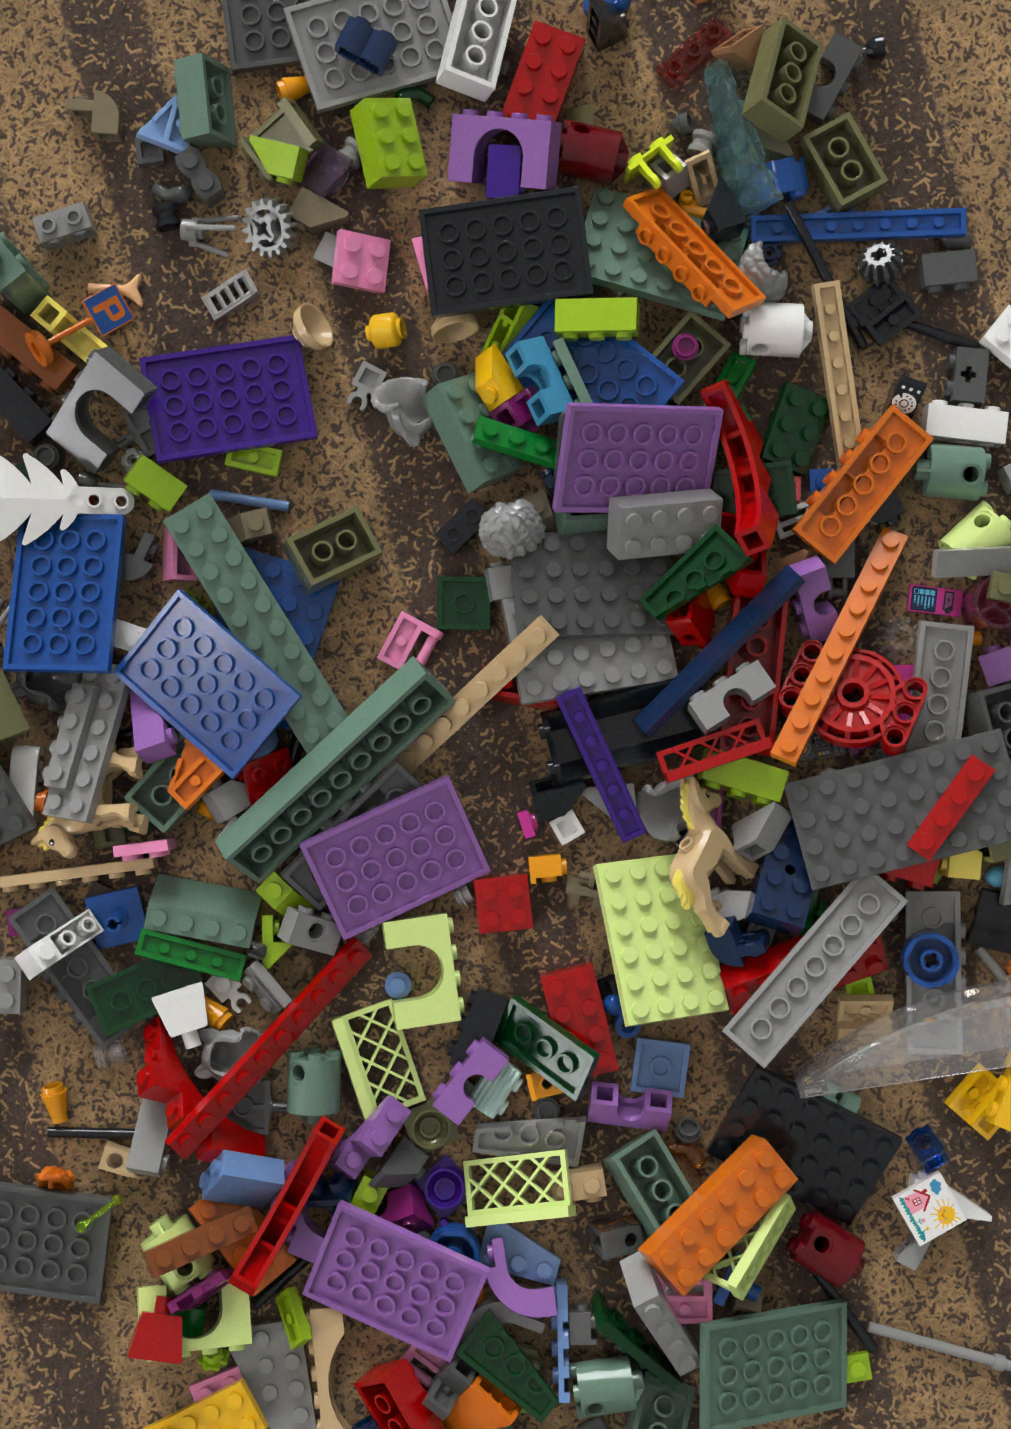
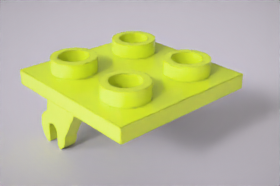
M670 135L665 139L659 137L649 146L650 150L643 155L640 152L634 155L627 162L629 165L625 169L624 183L627 184L642 174L657 190L661 187L662 183L657 175L651 171L649 165L659 157H662L678 174L683 171V165L670 151L674 141L673 136Z

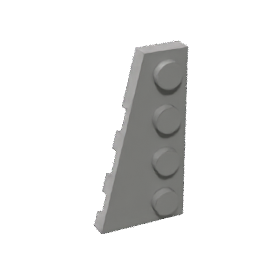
M586 1116L476 1123L472 1152L503 1157L567 1149L568 1165L578 1167ZM560 1156L551 1157L547 1163L561 1165ZM536 1158V1159H537L538 1161L542 1162L544 1158Z

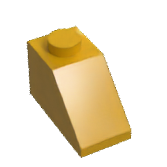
M493 344L475 357V390L490 412L524 390V387L518 378H515L511 367L496 344Z

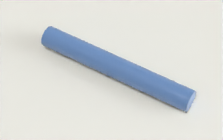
M216 489L210 490L211 496L217 501L260 508L267 507V509L289 512V501Z

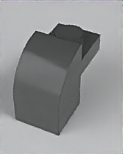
M144 532L134 556L124 551L121 580L140 582L149 578L156 571L157 566L149 563V559H154L159 551L158 537Z
M454 1353L451 1362L446 1361L431 1380L422 1404L440 1419L444 1420L449 1416L458 1396L471 1385L477 1371Z

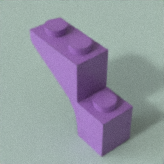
M388 1095L349 1138L339 1142L328 1166L337 1173H343L346 1179L355 1180L370 1157H382L411 1113V1110L393 1096Z
M294 1159L287 1165L284 1164L285 1182L297 1162ZM281 1189L267 1203L268 1205H270V1209L273 1206L276 1198L278 1197ZM305 1206L294 1225L297 1228H292L286 1242L290 1243L287 1252L315 1263L327 1231L321 1229L312 1221Z

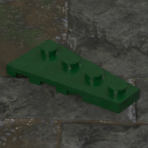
M716 523L638 601L659 621L751 564L754 560L750 556L746 557L742 548Z
M597 1291L591 1298L597 1332L606 1339L608 1337L623 1354L628 1353L632 1356L640 1368L644 1370L647 1368L652 1372L660 1384H667L671 1389L675 1390L681 1384V1379L669 1359L653 1343L647 1346V1341L642 1333L635 1326L629 1329L622 1318V1313L615 1307L610 1310L603 1302L605 1297Z
M489 1307L456 1350L455 1354L542 1423L557 1404L559 1398Z

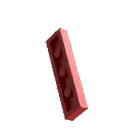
M971 754L906 846L930 862L993 775L995 769Z

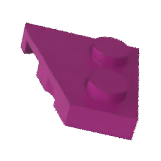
M220 1268L211 1271L205 1276L206 1280L191 1286L183 1294L167 1303L166 1305L171 1314L193 1310L229 1284L228 1281L233 1273L232 1269L220 1270Z

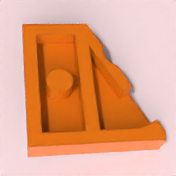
M185 737V746L181 758L177 760L175 775L170 780L167 792L185 810L189 811L225 772Z

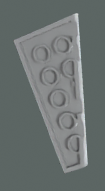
M282 1319L251 1324L252 1344H246L245 1350L230 1352L267 1420L269 1428L317 1429V1418L305 1345L291 1350Z

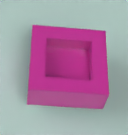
M527 809L517 812L525 839L536 836L534 830L539 827L534 813L528 814Z

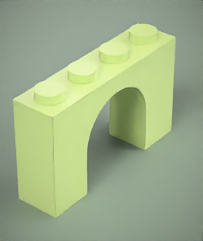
M446 912L390 919L381 923L386 949L415 945L425 946L436 953L441 964L439 981L430 992L417 997L392 1000L395 1028L402 1030L461 1021L460 1013H465L463 997H458L457 987L461 986L459 970L455 971L453 960H457L458 956L456 944H451L450 933H454L452 917H448Z
M231 1284L219 1290L220 1310L216 1323L207 1333L201 1336H182V1358L190 1357L191 1351L202 1350V1355L218 1353V1348L229 1347V1351H240L246 1349V1344H252L249 1294ZM166 1285L136 1287L138 1319L141 1311L154 1312L156 1296H167Z

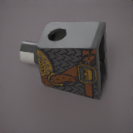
M632 1216L588 1221L591 1248L603 1260L638 1252L637 1249L643 1244V1241L649 1238L642 1225Z

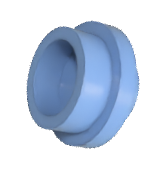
M393 972L385 981V990L392 998H404L411 990V980L403 972Z

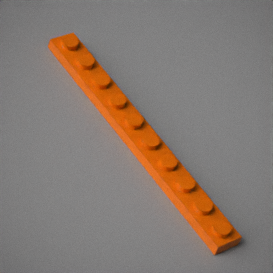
M883 527L770 752L771 757L794 767L797 766L901 557L909 536Z

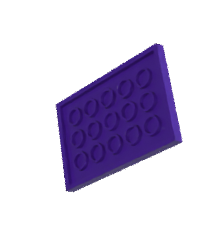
M294 335L139 358L142 374L158 387L147 405L158 464L318 439L301 343L295 339Z

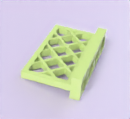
M392 998L330 1019L364 1121L377 1108L376 1099L380 1090L393 1096L395 1099L402 1100L403 1102L400 1103L406 1107L426 1100L403 1030L396 1031L390 1028L394 1021ZM389 1006L392 1016L387 1026L373 1020L378 1009ZM372 1012L370 1018L367 1017V1016H365V1015H363V1014ZM360 1016L368 1020L360 1035L351 1030L348 1020ZM371 1023L385 1028L378 1043L365 1037ZM388 1030L399 1036L400 1042L395 1051L382 1045ZM353 1035L360 1038L357 1045ZM363 1040L376 1045L370 1060L359 1054L358 1049ZM401 1047L403 1048L405 1056L399 1053ZM380 1048L393 1054L387 1068L374 1062ZM397 1056L407 1060L408 1068L404 1076L390 1070ZM362 1061L368 1063L366 1069H364ZM372 1065L385 1071L379 1085L368 1080L367 1074ZM410 1072H411L413 1081L407 1078ZM389 1073L402 1079L396 1093L382 1088ZM405 1081L415 1085L418 1093L417 1097L407 1100L399 1096ZM371 1086L374 1087V1088H376V1091H375V1094H374V1095H373Z
M567 1149L463 1161L468 1216H465L466 1228L577 1216L576 1205H573ZM560 1156L561 1168L554 1175L545 1165L551 1157ZM536 1158H544V1159H543L542 1162H540V1161H538ZM528 1159L538 1166L530 1178L519 1169L525 1160ZM511 1161H518L515 1166ZM502 1162H505L513 1169L505 1180L494 1172ZM486 1164H493V1165H492L491 1168H489ZM480 1165L487 1171L480 1183L472 1178L471 1166ZM541 1170L552 1178L545 1190L534 1182ZM516 1173L527 1181L519 1193L508 1185ZM490 1176L501 1184L493 1196L483 1188ZM556 1182L563 1188L565 1200L555 1201L548 1195V1192ZM530 1185L541 1194L534 1204H530L522 1197ZM505 1188L515 1196L511 1204L506 1207L497 1200ZM481 1191L490 1201L484 1209L475 1210L474 1198ZM544 1198L549 1201L541 1203ZM518 1201H520V1202H522L524 1205H516V1204H517ZM493 1203L498 1206L497 1208H490Z
M785 1193L759 1219L760 1226L757 1231L745 1234L735 1244L745 1242L746 1250L743 1254L733 1257L730 1249L728 1251L729 1258L717 1262L703 1278L731 1291L734 1297L743 1301L796 1210L791 1196ZM732 1266L733 1272L727 1281L718 1277V1269Z

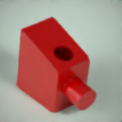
M707 592L667 615V625L683 646L697 645L698 648L703 649L712 641L710 633L715 615Z
M157 1295L154 1312L141 1311L126 1356L128 1358L181 1364L182 1316L170 1314L171 1312L166 1305L173 1300V1297Z

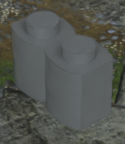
M189 146L175 156L176 164L183 177L192 185L198 198L205 206L212 208L226 198L225 191L218 177L208 168L203 156L196 148Z

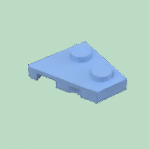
M174 95L138 131L136 138L176 154L190 146V143L182 140L179 132L180 115L176 104L178 95Z

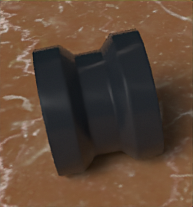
M162 203L151 209L153 216L157 219L155 224L157 232H169L180 228L181 219L177 215L179 211L177 203Z

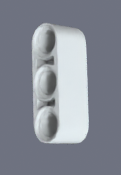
M15 744L11 752L9 779L37 822L38 814L35 812L34 802L37 792L41 789L38 787V782H41L43 761H40V758L44 754L43 747Z

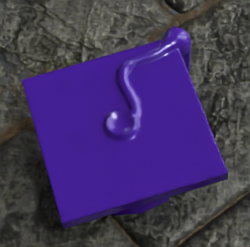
M447 1154L413 1184L414 1187L424 1193L425 1201L440 1217L439 1224L442 1227L448 1224L447 1217L466 1200L464 1172Z

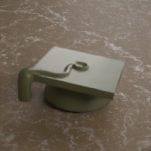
M434 1099L410 1108L411 1113L404 1122L410 1141L425 1154L460 1139L454 1122L432 1106Z

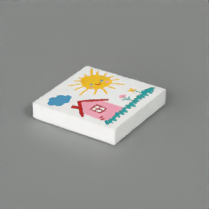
M938 1170L891 1197L919 1246L924 1245L967 1220Z

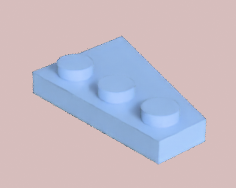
M511 1224L486 1226L480 1247V1263L489 1267L494 1266L493 1261L488 1262L486 1245H491V1238L503 1237L506 1266L509 1274L554 1286L561 1261L559 1256L535 1240L530 1239Z

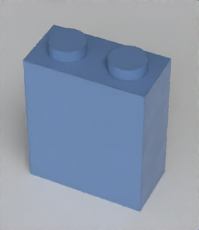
M223 1150L200 1176L199 1187L202 1188V1199L240 1206L249 1205V1207L263 1209L285 1184L284 1160Z

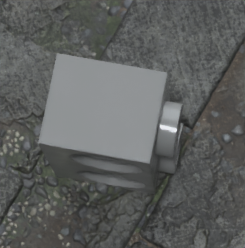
M83 201L32 218L39 241L47 251L98 235L91 212Z

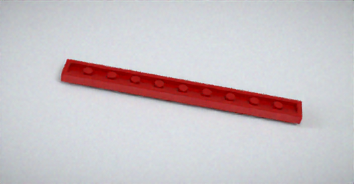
M353 936L166 1138L165 1142L184 1160L197 1149L373 956L357 938Z

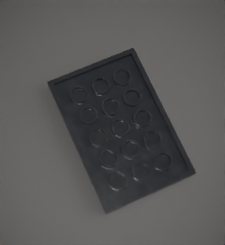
M580 186L419 210L431 316L433 319L553 302L555 299L594 296Z
M756 1064L711 1139L706 1153L725 1161L751 1134L765 1138L798 1178L786 1193L850 1225L903 1141L902 1137Z

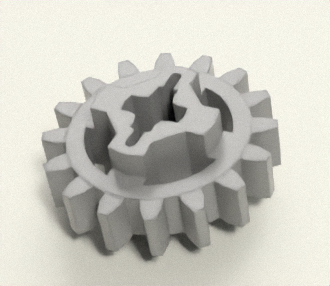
M260 198L258 201L251 202L252 207L245 209L249 216L242 218V221L247 224V228L242 229V232L248 233L249 236L245 242H252L251 250L253 252L260 250L261 257L269 256V258L287 253L286 248L293 246L290 238L297 236L296 233L292 232V227L297 226V223L290 220L294 215L293 212L287 213L285 211L287 204H279L278 198ZM269 210L270 213H263V211ZM268 242H275L276 244L269 245Z

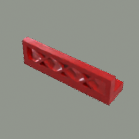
M757 718L656 752L655 754L664 780L668 784L773 748L770 737L766 738L760 719ZM755 725L759 737L758 741L748 743L740 739L745 728ZM739 731L737 737L731 735V733ZM726 736L734 740L731 750L723 752L714 748L719 737ZM714 739L711 746L704 743ZM738 743L744 745V746H741V747L736 748V746H737ZM698 744L709 749L705 759L699 761L689 757L693 746ZM688 748L686 754L679 752L680 750ZM712 751L718 753L717 755L710 757ZM674 753L683 758L679 768L668 771L663 756ZM686 760L693 762L684 766Z

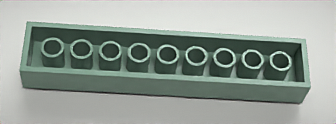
M208 493L163 520V523L232 634L303 695L285 719L306 753H309L348 716L213 497Z
M412 656L215 840L225 860L260 884L300 847V842L307 840L310 835L314 834L320 825H323L329 817H332L339 810L340 806L359 792V788L365 782L371 781L453 705L456 700L445 686Z

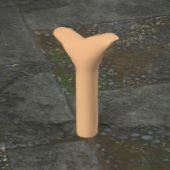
M137 274L127 284L117 285L123 296L130 298L142 308L143 300L138 290L141 274ZM88 283V293L95 294L111 284Z

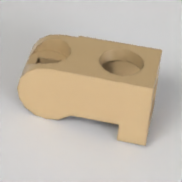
M107 1140L98 1169L142 1180L148 1177L147 1175L128 1172L126 1164L130 1148L120 1145L116 1141Z

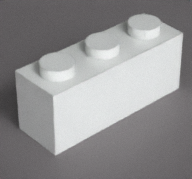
M932 400V403H928L923 407L921 428L933 437L935 441L1000 448L1006 442L1009 412H1003L1000 407L986 406L984 409L974 408V404L959 403L958 406L948 405V401Z

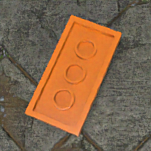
M201 1198L188 1211L200 1226L242 1206L203 1200ZM250 1207L259 1230L265 1217L258 1208ZM256 1233L218 1249L233 1271L239 1264ZM285 1244L253 1296L257 1295L297 1261L293 1254L287 1252L288 1248Z

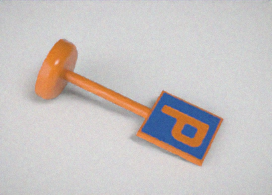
M116 283L82 300L81 303L89 317L47 340L37 330H30L25 333L27 346L39 364L44 367L50 365L54 360L51 345L91 323L94 324L100 336L103 337L135 319Z

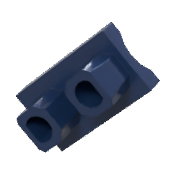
M334 1173L328 1181H323L320 1178L306 1207H328L329 1212L334 1215L340 1200L351 1203L352 1192L357 1189L358 1184L356 1180H347L343 1173Z

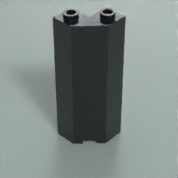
M674 678L587 700L619 771L658 761L656 752L705 736L687 710L688 704L691 702L690 699L651 738L634 721V718ZM560 707L540 712L542 723L537 724L540 738L541 740L546 739L551 760L547 761L550 776H556L559 786L592 778ZM714 739L704 743L711 746ZM699 744L695 745L691 752L705 749V747ZM688 748L680 750L679 752L686 754ZM672 753L663 757L667 759L678 755Z

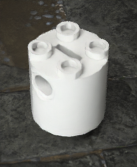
M763 302L762 305L742 313L743 317H740L739 333H742V339H740L739 355L799 358L802 351L812 340L813 321H810L804 313L803 304Z

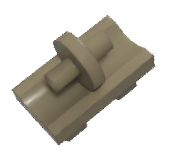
M591 865L590 872L579 871V877L567 875L565 893H567L568 905L581 906L583 896L592 897V908L602 911L593 869L594 865Z

